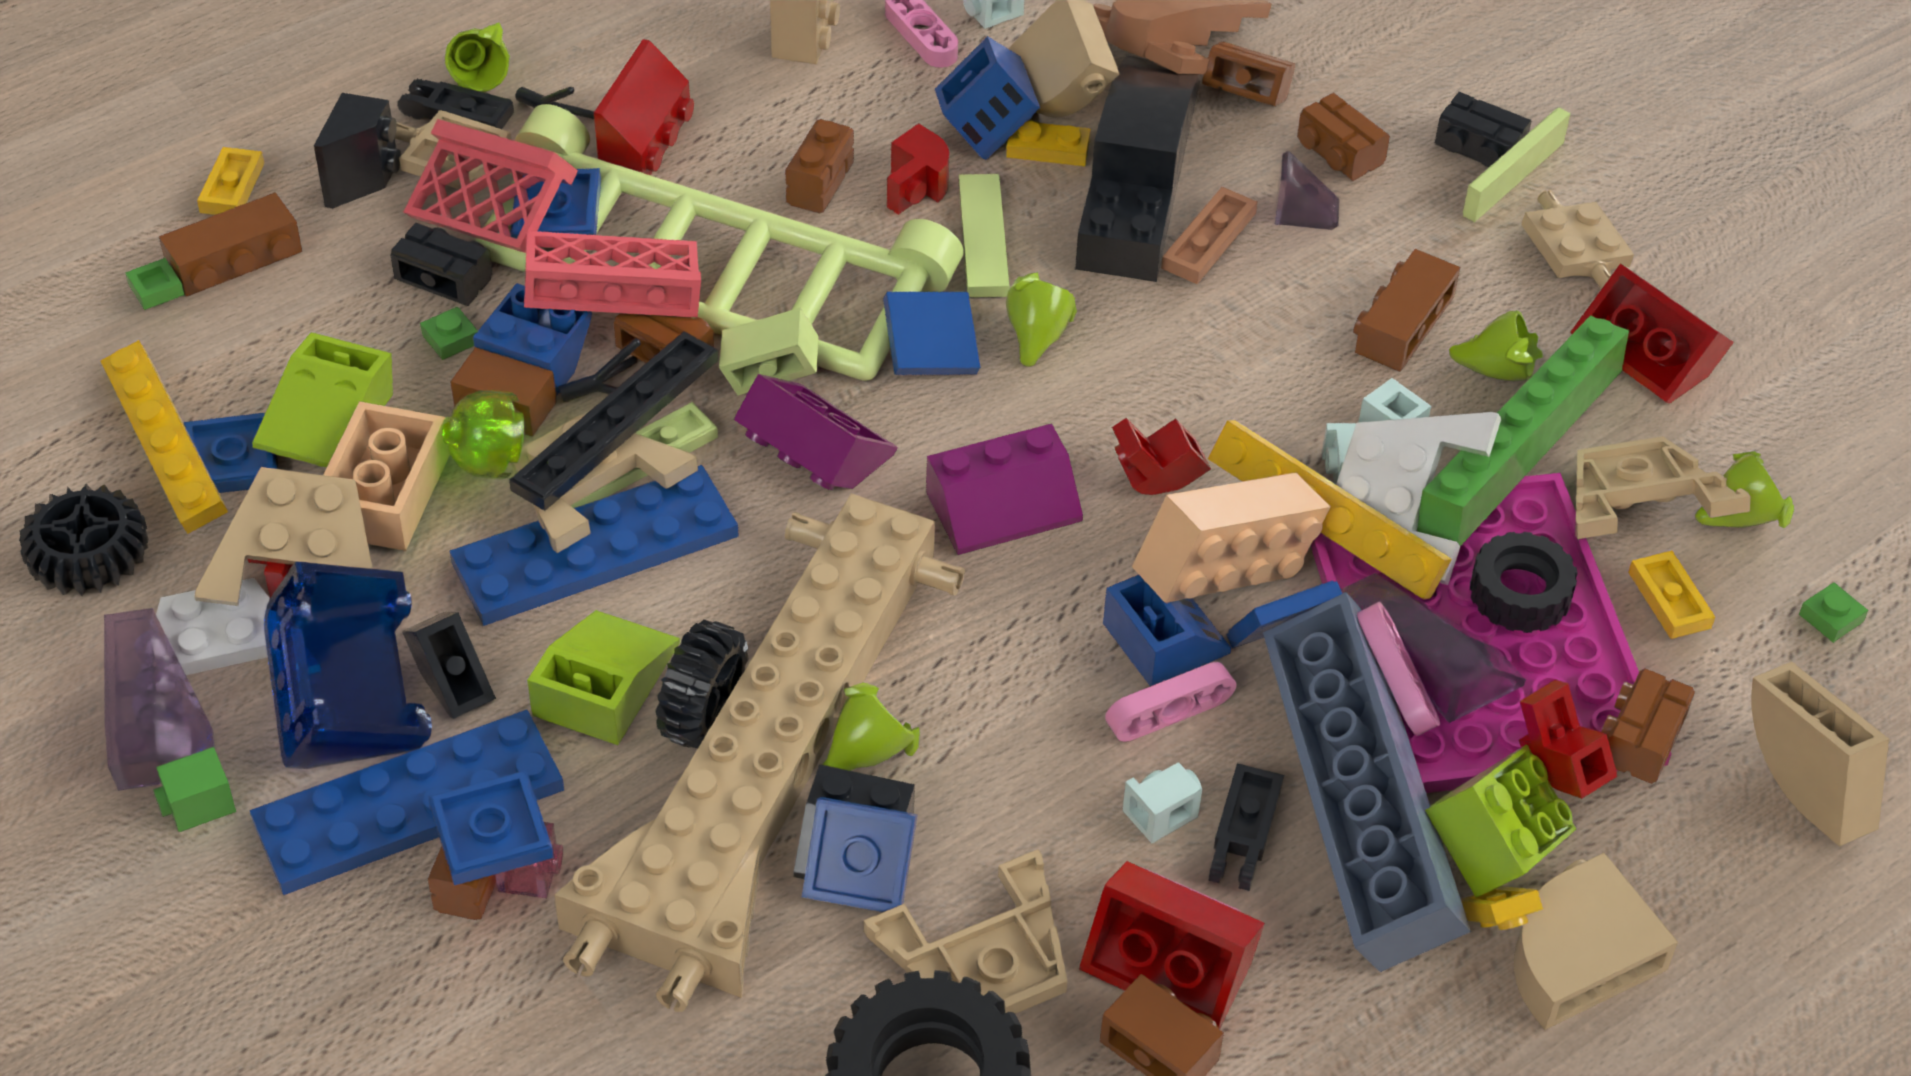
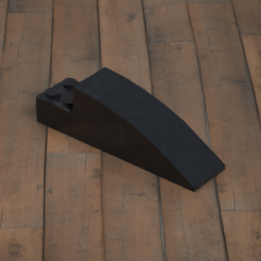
M1126 56L1118 67L1120 75L1111 83L1094 140L1092 176L1078 230L1075 270L1157 282L1202 74H1178L1149 59Z

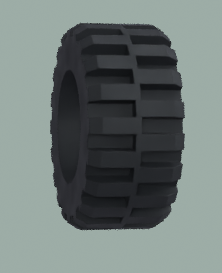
M938 970L934 971V978H920V971L904 973L905 981L895 985L888 978L875 985L876 995L870 999L865 994H861L851 1004L853 1018L850 1019L844 1016L837 1023L834 1029L836 1042L828 1045L826 1055L828 1073L825 1076H882L890 1062L904 1051L924 1044H943L957 1048L971 1057L979 1067L980 1076H1031L1030 1053L1027 1040L1022 1037V1025L1014 1012H1005V1001L994 991H988L983 996L981 994L980 982L965 976L962 978L961 983L952 981L951 972Z

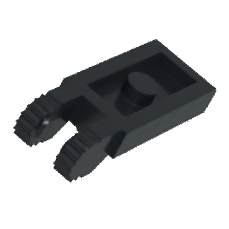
M422 78L414 79L409 85L408 91L410 93L403 94L397 101V106L401 113L414 119L421 120L425 117L432 120L438 111L442 110L499 129H503L514 113L513 101L511 99L441 81L440 83L429 80L424 81Z
M1237 763L1215 837L1214 849L1216 850L1208 881L1220 883L1227 866V854L1232 853L1246 857L1244 865L1241 866L1238 882L1239 889L1250 891L1258 860L1262 861L1283 786L1284 775Z

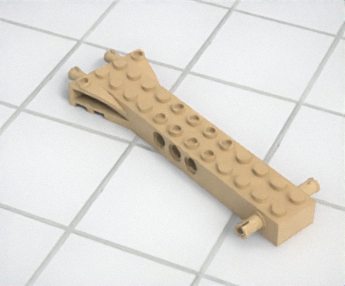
M852 493L835 521H832L830 524L803 516L798 512L792 513V518H789L786 525L785 539L816 548L817 551L657 818L626 836L590 865L577 869L573 879L554 894L559 929L578 936L569 952L563 958L564 964L568 969L577 974L581 965L584 964L581 976H591L608 947L670 971L663 985L656 992L657 1000L668 1009H670L676 998L678 1001L674 1006V1011L683 1012L686 1010L688 1002L699 982L742 998L743 975L746 957L748 956L751 919H753L760 865L834 735L839 714L848 697L844 689L864 682L919 583L948 592L953 596L957 595L958 589L960 590L965 568L933 559L934 520Z

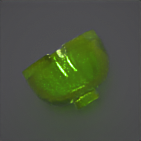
M480 390L464 396L457 403L450 417L445 418L442 426V439L444 443L448 444L450 455L457 466L472 476L484 479L503 480L512 474L504 471L509 463H518L524 440L523 412H514L512 401H519L517 395L503 390Z

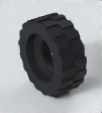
M1508 532L1506 535H1497L1491 538V542L1485 543L1481 547L1480 553H1477L1469 590H1472L1471 599L1473 604L1476 603L1481 615L1488 617L1493 624L1506 627L1505 629L1510 631L1520 630L1523 633H1532V631L1540 630L1541 632L1547 630L1553 624L1556 626L1561 622L1563 615H1567L1577 584L1576 577L1578 573L1577 568L1573 566L1572 557L1570 554H1566L1563 551V547L1558 543L1555 544L1549 541V538L1542 535H1532L1530 532ZM1519 569L1529 571L1538 575L1546 582V589L1541 594H1521L1504 586L1501 583L1500 577L1506 570Z

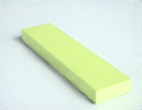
M1560 107L1555 109L1469 184L1463 216L1475 223L1564 144L1571 113Z
M960 174L958 185L967 292L969 297H1007L1010 286L999 174Z
M691 402L643 427L635 434L690 453L717 439L718 429ZM637 467L574 503L571 507L576 508L606 498L644 478L647 474Z

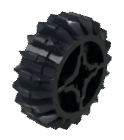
M86 483L80 491L73 492L67 486L66 494L58 497L50 494L48 504H35L34 514L24 517V528L19 531V541L22 548L20 553L24 564H27L29 573L35 581L40 580L47 590L57 587L63 595L72 589H76L83 596L89 588H96L101 593L103 585L109 582L119 586L120 575H134V564L144 562V550L148 548L147 543L149 540L145 517L141 515L138 505L135 504L133 498L127 499L121 490L111 492L105 484L95 491Z
M703 619L700 623H695L689 632L682 636L681 644L674 648V656L671 662L667 663L668 669L665 677L661 679L663 683L661 691L657 695L659 704L655 710L657 729L660 730L661 736L670 739V742L683 747L698 749L744 673L745 665L749 660L747 653L748 644L744 634L734 630V627L718 621L711 622Z

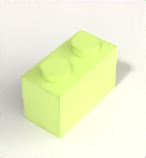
M801 307L722 330L719 368L737 395L748 393L758 374L787 381L815 374L817 371L819 336Z

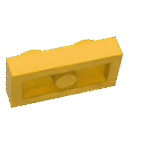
M1027 121L1008 138L1006 158L1086 166L1091 128Z
M222 147L197 199L199 212L217 215L246 204L264 166L262 151Z
M1672 550L1631 561L1628 573L1670 639L1712 629L1715 615Z
M1500 886L1477 898L1471 895L1461 899L1467 921L1480 922L1481 928L1498 925L1499 930H1507L1519 927L1529 922L1527 914L1543 910L1537 889Z

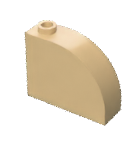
M1056 0L1008 48L1022 58L1040 106L1035 113L1047 117H1065L1081 110L1120 75L1093 4L1084 0Z
M1792 661L1753 677L1751 707L1756 736L1764 759L1786 797L1803 816L1839 847L1878 830L1889 738Z
M1602 853L1587 861L1585 859L1574 861L1562 873L1553 877L1540 888L1538 893L1543 910L1527 914L1529 922L1521 926L1514 952V974L1519 992L1532 1015L1543 1029L1547 1030L1667 971L1678 941L1608 856Z

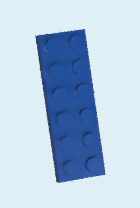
M703 465L698 466V471L667 489L658 482L653 481L574 508L589 520L591 534L559 553L553 550L549 536L539 521L464 545L449 552L451 563L483 626L737 538L739 537L738 524Z
M528 709L249 811L282 894L286 895L438 838L439 835L430 809L428 796L527 770L536 800L564 791V782Z

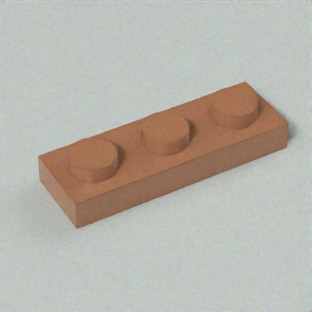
M1221 187L1162 256L1161 269L1198 284L1255 216L1258 201Z

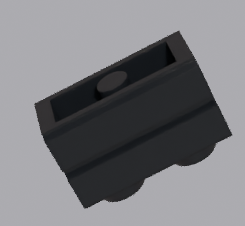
M1458 92L1450 105L1448 104L1441 113L1435 145L1490 167L1529 133L1532 121L1503 108Z
M415 223L407 231L405 238H401L391 249L390 256L394 279L465 306H469L477 297L479 290L482 291L492 279L490 250L477 241L471 240L468 242L451 236L442 228L435 227L432 229Z

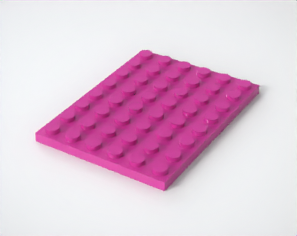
M1561 473L1525 476L1460 546L1449 584L1445 585L1439 582L1430 599L1423 600L1322 533L1310 545L1322 584L1332 580L1334 582L1337 581L1342 594L1347 592L1361 610L1377 602L1382 603L1393 620L1435 708L1440 725L1419 736L1412 732L1399 708L1426 793L1454 790L1521 748L1519 739L1527 735L1528 731L1519 701L1550 682L1559 680L1568 683L1580 726L1601 732L1608 715L1618 718L1621 710L1614 708L1623 683L1626 681L1634 684L1639 674L1586 538L1577 539L1575 536L1576 511ZM1508 532H1530L1532 535H1542L1549 538V541L1562 546L1566 554H1570L1573 559V566L1577 568V584L1570 609L1566 616L1563 615L1560 623L1556 626L1553 624L1547 630L1541 632L1540 630H1535L1532 633H1523L1520 630L1510 631L1505 629L1506 627L1495 625L1490 622L1488 617L1481 615L1478 611V606L1476 603L1473 604L1471 599L1470 581L1477 553H1480V549L1485 543L1491 542V538L1497 535H1506ZM1519 569L1506 570L1500 577L1501 583L1504 586L1521 594H1541L1546 589V582L1538 575L1529 571ZM1670 752V754H1669V756H1668V758H1667L1666 763H1665L1664 766H1667V765H1668L1669 760H1670V757H1671V754H1672L1671 752Z

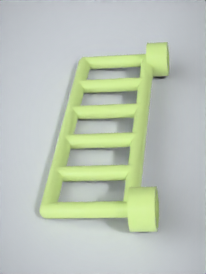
M542 104L535 107L515 138V141L555 152L576 169H600L601 188L597 232L621 193L671 208L653 239L682 240L695 216L746 231L705 303L699 302L698 317L709 324L711 329H713V333L722 335V330L756 321V319L731 312L730 309L770 239L821 254L818 263L791 309L794 310L801 307L811 325L846 262L895 277L898 281L892 292H942L948 286L963 257V247L959 239L946 227L930 220L912 219L907 221L903 225L892 248L886 249L583 155L590 144V135L587 128L576 116L558 106ZM514 197L503 203L505 214L513 210ZM494 211L484 227L496 220ZM478 238L475 239V241L490 250L492 262L525 272L526 253ZM570 257L563 259L568 264L576 262ZM655 262L649 264L654 269L662 267ZM884 307L860 352L818 340L817 366L862 381L872 380L877 375L890 350Z

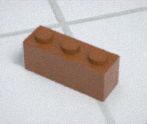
M276 192L159 236L163 257L166 258L181 281L186 297L303 252L297 221Z
M1418 249L1413 250L1405 263L1399 261L1393 270L1390 283L1387 287L1383 285L1379 287L1370 310H1363L1355 322L1353 333L1358 335L1355 353L1401 372L1453 300L1461 267Z

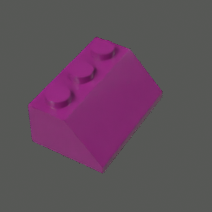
M762 374L756 376L733 419L747 428L746 437L765 447H768L769 444L779 450L777 457L795 468L805 467L812 472L809 478L813 482L833 491L835 486L849 489L855 488L894 456L898 449L896 445L804 385Z
M1052 423L927 456L926 493L957 555L1083 521L1082 508L1069 454Z

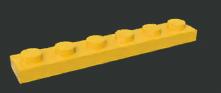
M140 340L100 360L173 510L187 534L228 513L212 478Z
M1236 420L1226 421L1208 460L1242 482L1297 473L1330 506L1322 523L1323 527L1320 533L1423 600L1432 597L1452 560L1450 557Z

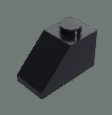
M442 612L402 631L420 674L451 719L496 699L459 612Z

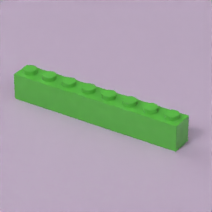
M1589 316L1497 412L1501 417V422L1490 456L1487 457L1461 450L1422 490L1417 532L1456 541L1461 546L1622 372L1629 330L1613 325L1608 320Z

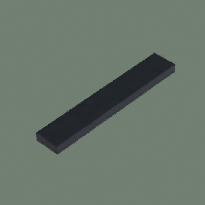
M683 331L510 478V491L546 511L718 361V350Z

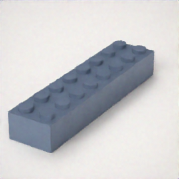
M1345 592L1263 632L1354 947L1379 972H1382L1470 933L1471 930L1441 837L1425 811L1430 807V803L1397 702L1358 621L1357 613L1361 609L1349 594Z

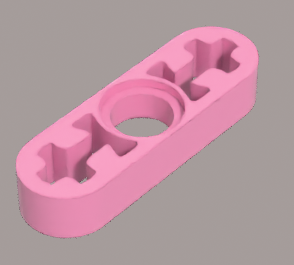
M885 0L886 18L927 64L933 67L944 68L953 65L957 61L958 38L924 0ZM925 25L930 28L920 30L913 28V26Z
M1377 602L1358 612L1357 617L1401 713L1412 732L1419 736L1439 726L1440 722L1435 708L1382 603Z
M1212 662L1119 699L1108 709L1105 721L1118 740L1122 742L1132 741L1221 705L1234 693L1236 682L1222 663Z

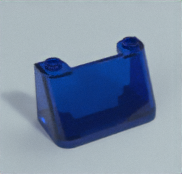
M295 561L271 596L264 615V634L280 752L285 767L311 769L407 753L421 748L429 740L432 732L430 714L426 713L422 704L406 702L395 634L402 620L409 616L412 607V597L410 592L406 591L403 572Z

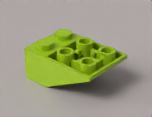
M310 332L291 355L252 442L253 448L327 468L359 401L385 406L393 396L392 353Z
M595 610L549 645L527 679L532 716L619 745L674 654V648L680 644V638Z
M1528 745L1519 748L1468 780L1425 810L1476 898L1525 875L1576 830L1569 806L1563 799L1558 798L1548 781L1547 770L1543 762L1532 754Z

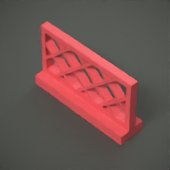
M437 119L431 134L439 139L403 212L411 218L526 253L527 231H538L560 184L572 185L578 170L553 151ZM448 154L453 155L456 166L442 174L441 168ZM483 164L485 174L470 183L468 172ZM512 172L514 183L499 191L497 180ZM459 178L462 188L447 197L445 186ZM540 181L544 182L539 194L529 200L526 189ZM488 186L491 197L476 205L474 194ZM436 192L438 202L426 210H422L426 198ZM518 195L520 206L505 214L503 203ZM465 200L467 211L452 219L450 208ZM494 209L496 220L481 228L479 217ZM523 218L524 225L517 239L512 238L508 226Z
M527 231L524 308L698 318L701 272L698 270L697 241ZM540 247L554 248V250L547 252ZM584 250H596L597 252L589 254ZM627 252L639 253L640 255L633 257L627 254ZM669 255H679L684 257L676 260ZM570 257L576 262L568 264L563 259ZM613 260L619 264L616 266H610L605 262ZM655 262L662 267L654 269L649 264Z

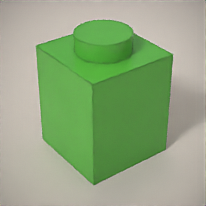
M214 747L156 767L162 785L153 789L162 817L172 814L179 832L236 812L229 782Z

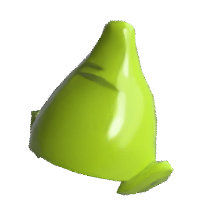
M500 23L489 25L484 29L473 28L459 32L446 46L445 65L452 78L458 83V86L486 92L501 84L508 74L510 55L503 41V29Z
M1038 272L1015 279L1013 286L1008 290L1006 298L1007 314L1018 338L1021 364L1027 367L1034 366L1046 349L1061 337L1068 323L1074 321L1077 312L1073 294L1066 289L1039 280Z
M1518 310L1508 311L1498 316L1479 335H1475L1470 340L1449 348L1451 358L1458 364L1487 377L1505 381L1529 380L1534 371L1535 361L1543 358L1542 350L1537 347L1539 338L1537 333L1528 332L1523 315Z
M1755 451L1733 454V460L1736 462L1731 465L1723 476L1727 478L1726 486L1734 492L1742 488L1751 496L1750 512L1710 518L1704 508L1701 507L1696 512L1695 518L1702 525L1735 528L1757 526L1778 520L1779 527L1786 528L1791 523L1794 505L1791 496L1783 500L1775 483L1763 466V459L1759 458L1761 454Z
M863 682L845 688L844 692L848 697L839 714L827 759L822 765L851 771L857 768L875 766L902 750L908 756H913L919 748V727L912 729L910 723L905 722L902 725L894 718L876 697L879 690L877 686Z

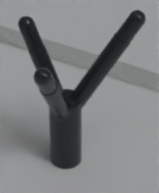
M572 86L546 96L526 87H520L516 91V100L532 108L542 104H549L563 108L573 115L594 119V111L555 102L573 94L575 90Z
M638 338L633 339L595 374L558 386L563 402L594 392L612 393L617 387L603 384V382L637 363L638 359L636 356L627 357L640 346L641 341Z

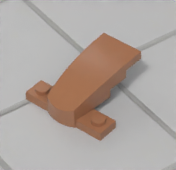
M1117 0L1113 2L1112 7L1103 4H1094L1093 7L1106 40L1112 45L1149 59L1178 74H1206L1209 59L1195 53L1196 47L1193 45L1207 46L1211 31L1238 32L1242 17L1268 18L1272 3L1265 0Z

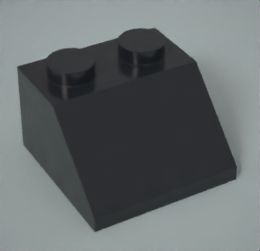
M341 93L314 144L325 208L333 209L385 189L392 174L399 171L401 150L396 149L395 135L397 123L396 119L391 117L389 100Z
M819 764L806 802L794 866V877L805 878L816 804L819 797L914 813L915 784Z

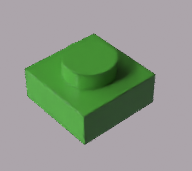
M166 258L125 272L128 285L144 310L184 295L182 283Z
M458 306L420 323L422 336L442 360L474 346L473 337L478 330Z
M1833 582L1803 602L1799 615L1834 643L1862 624L1869 610Z

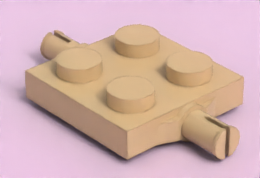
M439 110L430 122L417 129L396 122L395 139L410 143L409 147L399 157L401 170L420 177L439 139L431 134L437 119L511 140V133L509 131ZM448 154L441 168L442 174L456 166L453 155ZM483 164L468 172L470 183L485 174ZM459 178L448 184V186L457 189L462 188Z
M1545 190L1537 198L1544 210L1525 212L1521 225L1558 278L1576 275L1589 276L1594 279L1601 290L1611 277L1609 271L1616 269L1620 263L1630 267L1634 253L1597 202L1564 206L1560 204L1552 190H1548V193Z

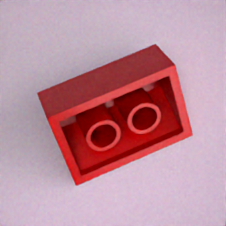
M642 39L594 111L598 159L651 175L653 171H658L665 151L669 146L672 147L675 144L679 129L684 122H688L691 119L694 110V100L690 98L688 79L650 40Z
M1621 263L1570 331L1573 334L1589 316L1608 320L1613 325L1629 330L1622 371L1668 404L1709 377L1734 343V341Z
M1126 861L1104 884L1079 970L1124 991L1142 974L1153 983L1162 984L1169 988L1177 1000L1194 1012L1210 1017L1220 1029L1252 964L1265 923Z

